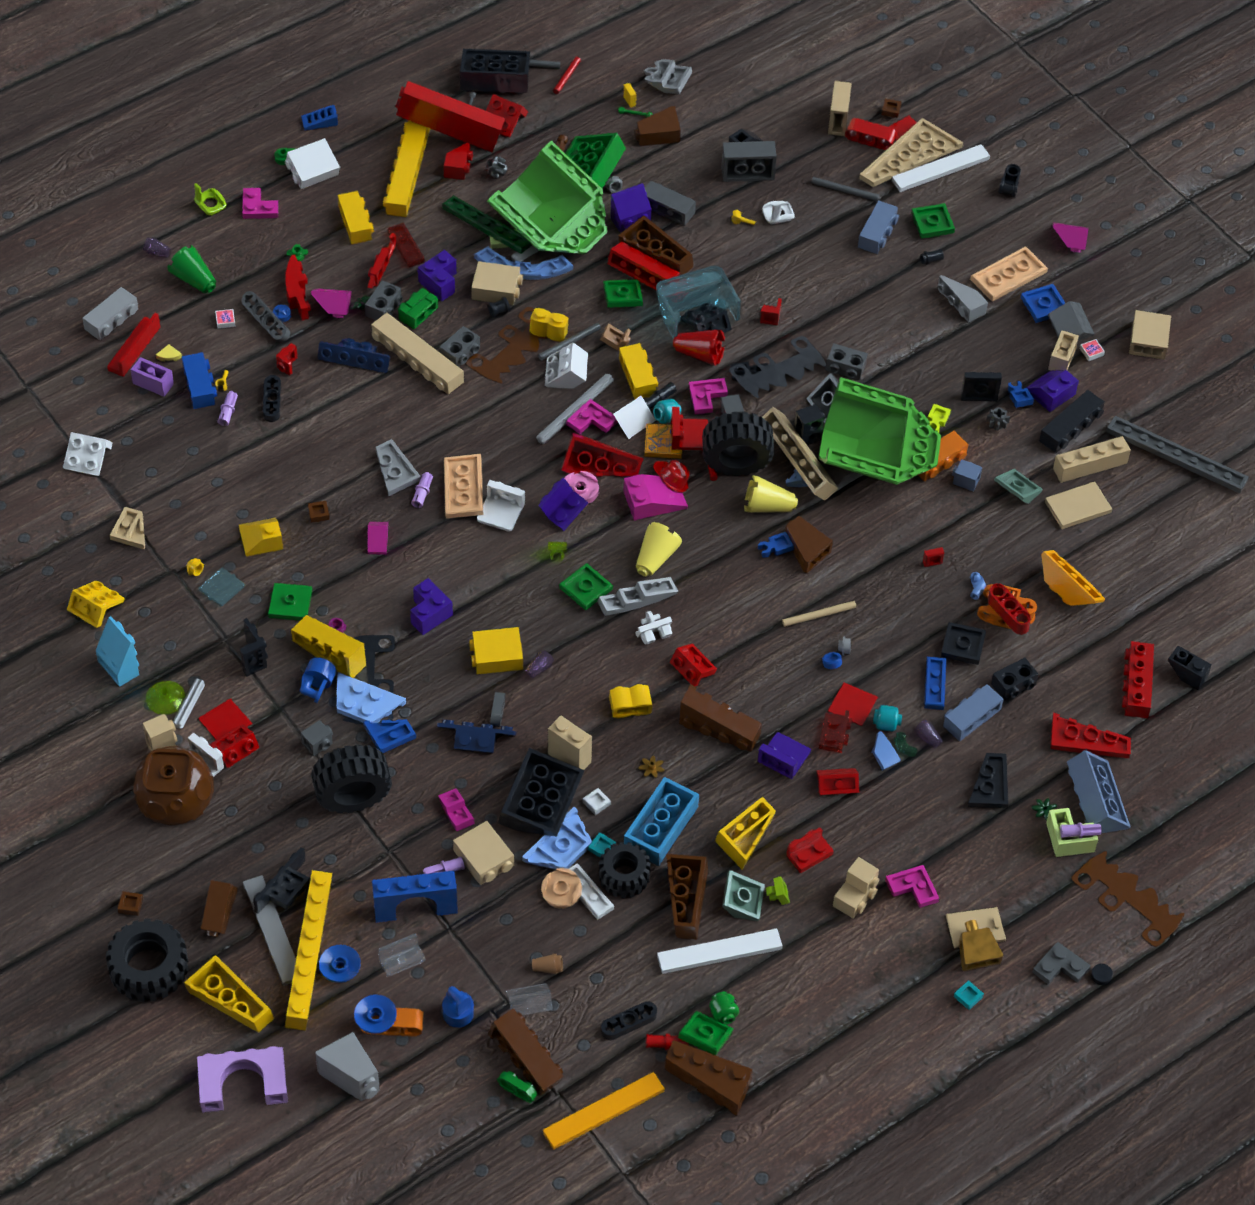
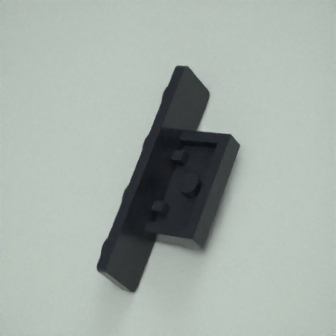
M301 847L297 852H294L285 866L279 868L276 876L270 879L265 888L255 895L253 900L255 913L259 914L269 901L287 910L310 884V878L297 871L305 862L304 848Z

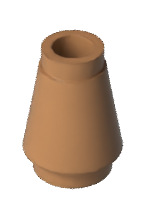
M552 954L532 959V970L558 974V972L563 971L562 955Z

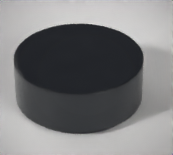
M1102 963L1095 965L1091 973L1092 980L1098 985L1108 984L1113 976L1112 969Z

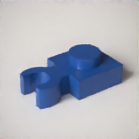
M1017 381V386H1013L1011 382L1008 383L1009 397L1016 408L1033 405L1034 398L1027 388L1022 389L1020 381Z
M786 532L771 536L768 542H760L758 544V550L766 549L762 551L763 558L768 557L772 552L777 556L792 551L794 548Z

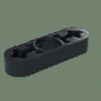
M270 375L264 380L263 417L268 422H275L280 418L281 380L276 375ZM271 383H275L274 389H271ZM270 396L277 397L274 401H269L267 398ZM270 408H273V414H270Z
M646 1001L604 1020L601 1025L602 1036L607 1040H614L653 1022L657 1017L656 1005ZM644 1010L651 1011V1015L644 1013ZM626 1017H632L635 1019V1022L632 1025H627L623 1020ZM607 1027L614 1028V1032L607 1030Z

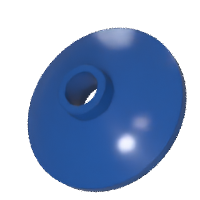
M346 945L329 947L322 953L319 959L321 974L327 980L336 983L346 982L354 978L361 966L358 953Z
M370 995L363 998L357 1004L354 1011V1018L359 1028L372 1034L382 1033L390 1029L397 1017L394 1003L382 995ZM373 1016L380 1017L378 1019H372Z

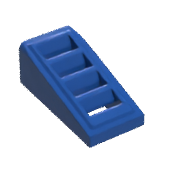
M335 105L301 116L304 131L338 125Z

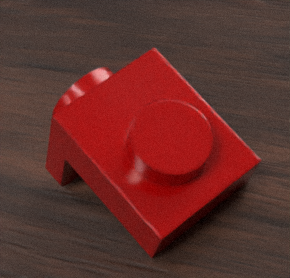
M290 343L276 355L277 368L289 376L293 373L292 362L298 358L297 347L294 344Z

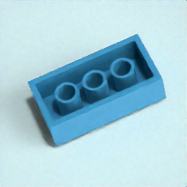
M664 777L624 835V844L631 842L632 846L639 845L640 850L644 849L646 851V856H649L650 862L659 866L697 810L699 794Z

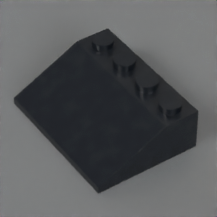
M463 49L460 68V90L466 92L482 91L484 93L490 91L499 93L515 92L517 94L528 93L530 51Z
M529 748L501 811L498 824L515 831L557 837L585 770Z

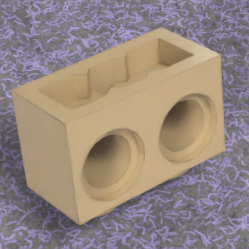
M1061 331L1052 352L1048 370H1068L1076 351L1079 335Z

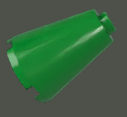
M190 245L191 248L183 247L172 257L173 263L171 266L168 264L167 270L172 275L203 293L212 292L216 287V280L197 249L193 245Z

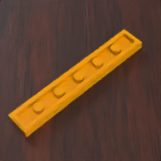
M652 1072L543 1129V1134L554 1150L663 1093L665 1088L656 1074Z

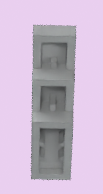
M671 577L639 581L635 587L618 589L616 594L599 596L597 602L604 616L659 602L676 595L678 590Z

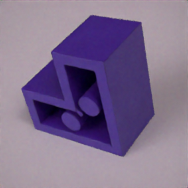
M443 250L418 267V282L441 302L455 293V278L453 276L457 274L456 259L446 250Z
M429 578L413 588L414 602L417 606L410 610L411 624L422 635L453 616L452 601Z

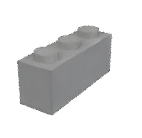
M120 287L83 317L84 329L101 340L109 335L118 325H121L128 317L136 313L138 310L137 297Z

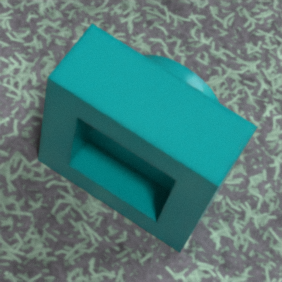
M599 832L588 846V851L601 857L604 854V850L606 848L611 849V845L616 844V841Z
M968 980L954 993V998L970 1010L983 998L984 993Z

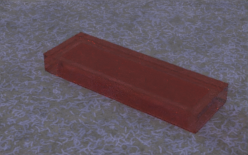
M404 223L388 228L389 235L391 233L396 235V247L408 268L425 263L423 254Z

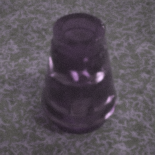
M148 237L144 243L143 250L147 254L168 258L171 252L170 247L154 237Z
M545 650L538 652L525 671L531 678H534L550 668L554 659Z
M923 720L914 729L917 733L916 736L934 749L943 742L931 722Z

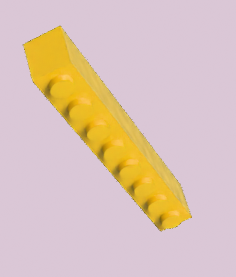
M409 120L404 124L405 134L401 135V147L398 146L397 149L398 159L394 160L395 170L394 172L391 171V184L387 185L388 195L383 200V207H386V215L407 217L430 133V128Z
M314 870L311 873L285 1028L306 1031L332 873Z

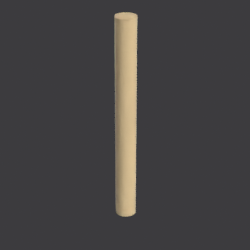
M851 601L782 619V624L786 627L856 608V603Z

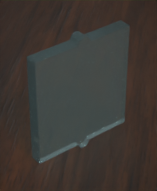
M221 568L201 585L199 590L207 595L209 600H213L220 606H223L245 587V583L236 578L235 574H231L224 568Z

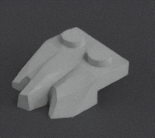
M665 59L654 62L656 67H648L644 70L646 74L644 80L664 93L680 94L692 74L691 67L676 66L674 60Z

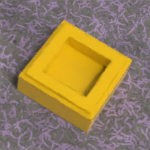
M630 83L624 84L623 97L630 108L635 107L636 92Z

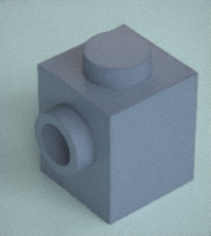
M961 460L959 466L955 465L952 471V476H954L953 484L974 492L981 477L982 467L972 462Z

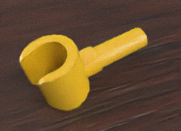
M734 210L731 216L734 224L744 222L755 225L756 222L741 217L739 210Z
M224 370L221 379L216 380L217 390L220 385H223L224 391L227 390V370Z

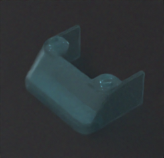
M710 266L662 280L656 285V294L662 319L673 339L677 336L678 323L681 317L679 312L700 306L703 303H711L725 310L730 309L735 320H740L741 300L723 269L719 266Z

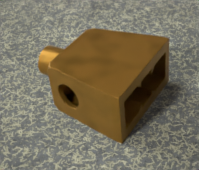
M976 920L965 922L967 932L961 933L959 938L962 971L1000 964L1003 953L991 929L988 927L979 929Z

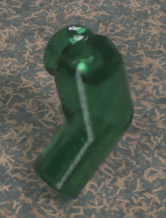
M897 732L896 737H894L897 750L900 753L915 758L918 748L907 744L905 740L907 735L904 732Z

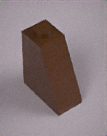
M675 106L668 107L638 121L637 129H634L635 140L638 139L639 146L680 142L681 129Z
M800 516L787 523L785 529L794 545L792 551L801 568L807 574L831 553L833 540Z
M210 881L201 930L206 931V935L218 937L219 934L225 935L238 890L236 886L230 883Z

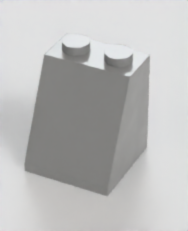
M353 1032L315 1052L318 1073L358 1100L370 1099L380 1091L378 1071Z

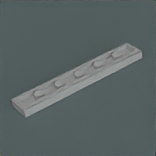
M262 875L243 881V886L253 911L255 895L266 886ZM269 901L259 914L255 913V916L282 984L285 986L293 981L296 958L274 903Z

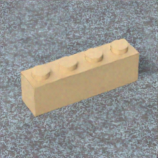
M1123 436L1056 455L1053 470L1061 483L1127 464L1131 449Z

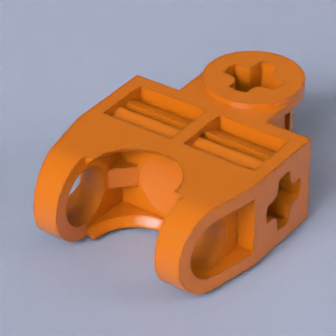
M993 584L985 586L983 595L988 598L989 589ZM1005 586L1010 593L1013 591L1012 595L1031 615L1030 624H1032L1037 610L1036 602L1029 598L1020 597L1021 589ZM989 604L988 606L983 605L978 608L977 615L981 620L992 625L1011 629L1006 623H1003V619Z

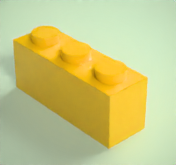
M358 191L338 195V207L351 244L372 240L371 233L374 232L372 222L368 221L370 218L368 210L364 209V198H360Z
M640 343L619 348V361L634 399L640 396L642 398L649 397L658 387V380L656 376L653 377L652 365L647 362L646 350L642 349Z

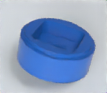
M278 305L273 309V313L282 322H286L291 318V309L287 305Z
M830 652L822 658L823 666L826 669H836L842 665V658L839 653Z

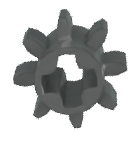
M500 156L491 157L486 163V169L489 170L487 174L496 178L503 176L507 171V165L504 164L506 160Z
M998 407L994 410L990 409L986 421L990 422V428L992 427L998 431L1002 428L1006 429L1010 416H1006L1007 410Z

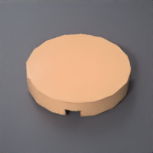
M559 868L552 873H548L542 881L541 891L543 898L554 908L564 909L571 907L578 901L582 893L580 878L574 871L567 868Z

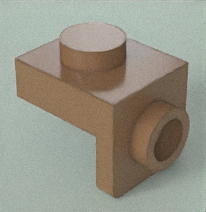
M608 324L600 340L618 351L620 347L627 346L629 343L631 330L628 328L623 333Z

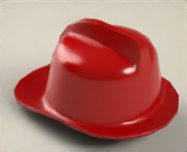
M671 460L670 462L657 461L654 463L653 469L668 488L679 493H683L688 489L689 471L685 465L677 460Z

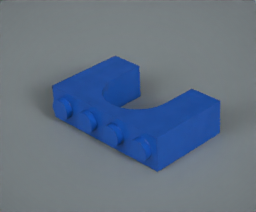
M454 871L372 880L376 923L395 921L397 905L406 899L415 897H426L436 902L437 916L458 913Z

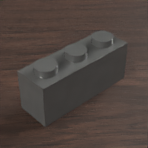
M650 181L645 187L651 211L683 226L695 214V200L653 181Z

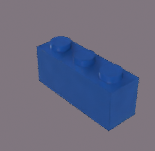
M203 352L181 356L193 409L215 405L214 397L218 396L216 387H212V383H214L212 372L208 373V370H210L209 360L204 358Z

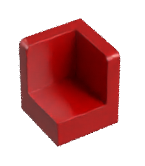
M778 298L777 307L770 305L762 306L760 323L778 326L782 304L781 298Z

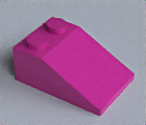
M640 474L624 478L623 492L634 520L688 509L683 493L675 492L668 488L660 476Z

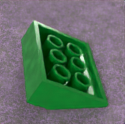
M618 133L575 136L565 154L603 189L626 147Z

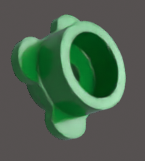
M295 244L291 250L287 251V256L295 254L297 261H303L305 255L308 254V250L303 249L299 244Z

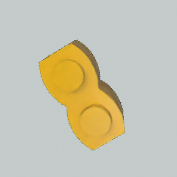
M535 308L530 317V332L536 336H547L553 341L562 342L568 333L569 318L563 314L551 313L542 308Z
M637 684L630 688L618 686L610 690L609 700L613 717L624 718L631 715L640 716L652 713L649 686Z

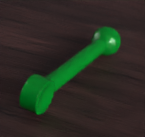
M624 107L618 108L620 114L630 113L646 117L653 115L651 112L644 113L627 110Z

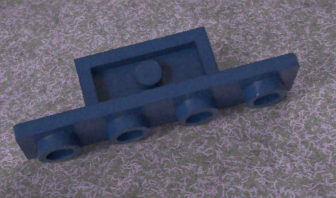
M345 338L338 345L321 341L318 348L319 360L383 373L388 372L390 356L377 353V346L369 342L359 343L354 342L353 339Z
M442 719V723H437V727L456 729L454 749L494 753L496 734L517 735L516 731H512L513 727L501 726L500 730L493 729V725L481 724V727H473L474 723L462 722V725H455L453 720Z

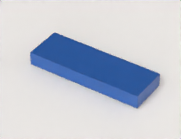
M927 657L924 701V708L944 710L946 658Z

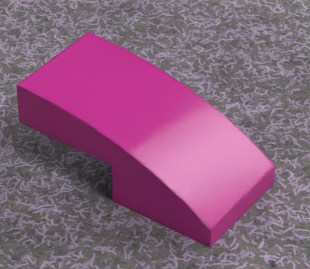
M457 788L438 795L440 803L456 831L475 824L474 818L465 806V800Z

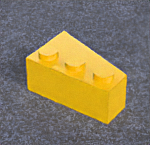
M761 797L718 832L715 842L743 869L770 825L776 810Z

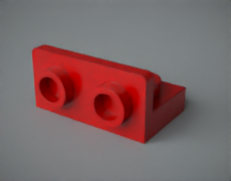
M693 643L677 648L670 660V663L693 686H697L701 678L714 675L717 670Z
M242 724L210 744L213 749L217 748L222 753L223 763L227 768L259 749L254 732Z
M820 827L816 830L808 831L800 839H794L787 847L786 856L800 874L832 856L834 850L822 837L823 830Z

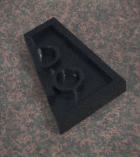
M986 753L968 807L1008 808L1006 754Z

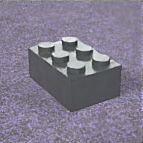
M775 141L723 143L721 163L723 182L775 180L777 158Z

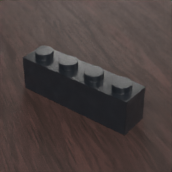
M1085 391L1041 430L1039 442L1055 453L1065 449L1072 439H1076L1084 428H1089L1092 421L1102 416L1105 401L1091 391Z

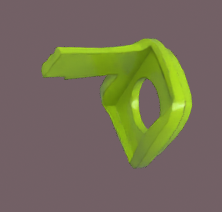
M197 183L194 184L195 203L205 214L211 216L226 208V202L219 191L210 188L201 192V187ZM213 198L218 203L214 207H207L204 201Z

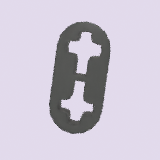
M495 692L490 725L501 727L505 693Z

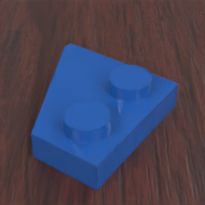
M407 719L396 721L382 720V723H370V720L363 722L372 741L382 753L416 739V733Z

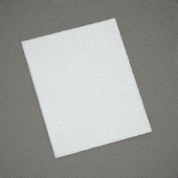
M642 396L613 414L628 439L646 428V424H652L656 421Z

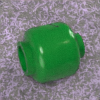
M727 992L715 994L709 1003L714 1019L721 1023L730 1024L735 1021L739 1014V1008L734 996Z

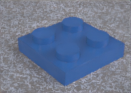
M1054 284L1023 292L1020 297L1036 323L1048 320V313L1065 304Z

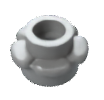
M617 176L608 179L606 182L607 190L612 193L619 192L622 189V180Z
M845 636L843 640H839L838 652H842L843 656L844 654H850L851 639L845 638Z

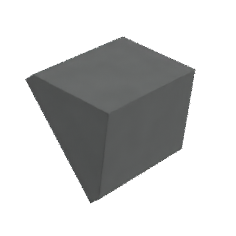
M1068 301L1048 313L1058 338L1062 330L1079 335L1078 341L1094 336V332L1080 303Z
M829 373L806 398L811 406L816 404L819 410L823 411L825 416L824 423L826 422L838 385V381L832 373Z

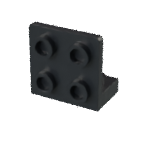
M703 303L699 308L688 310L684 315L680 316L681 321L694 326L695 332L722 330L726 333L732 330L727 310L710 303Z
M246 618L243 619L247 645L240 649L243 672L248 677L267 668L266 659H268V654L265 650L267 644L264 638L258 636L254 623L250 624Z

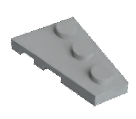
M392 439L376 446V453L388 496L420 481L421 476Z

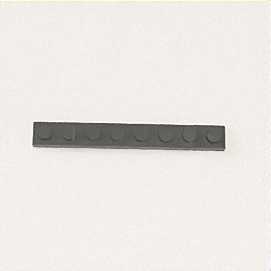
M1117 416L1113 418L1107 427V433L1115 437L1123 436L1126 442L1237 493H1241L1248 481L1249 476Z

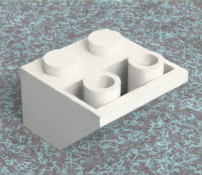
M571 343L547 357L545 386L573 389L584 383L587 374L588 353L576 344Z

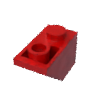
M466 143L446 154L444 178L465 180L466 173L469 174L470 171L469 161L473 159L470 143Z

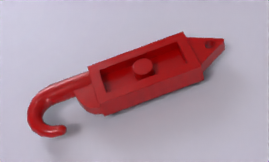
M391 233L389 239H391L389 246L382 248L380 254H377L375 257L374 266L369 269L368 277H370L367 288L372 289L374 286H378L390 262L396 246V235L394 233Z

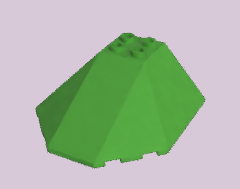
M552 141L539 152V155L503 193L498 190L487 200L501 216L535 248L541 251L586 254L607 234L605 206L602 200L603 189Z
M840 377L822 431L818 459L832 466L898 485L937 466L941 435L938 431H934L929 425L930 421L922 411L919 412L915 408V403L911 398Z

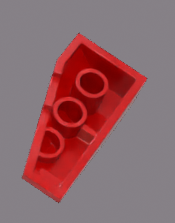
M572 433L561 471L567 473L574 472V474L585 471L594 476H636L639 474L644 458L591 438Z

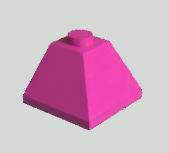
M1060 223L1052 224L1066 246L1071 248L1070 251L1081 253V249L1085 250L1088 228Z
M318 288L311 291V295L328 314H333L332 317L343 318V315L348 314L352 291Z

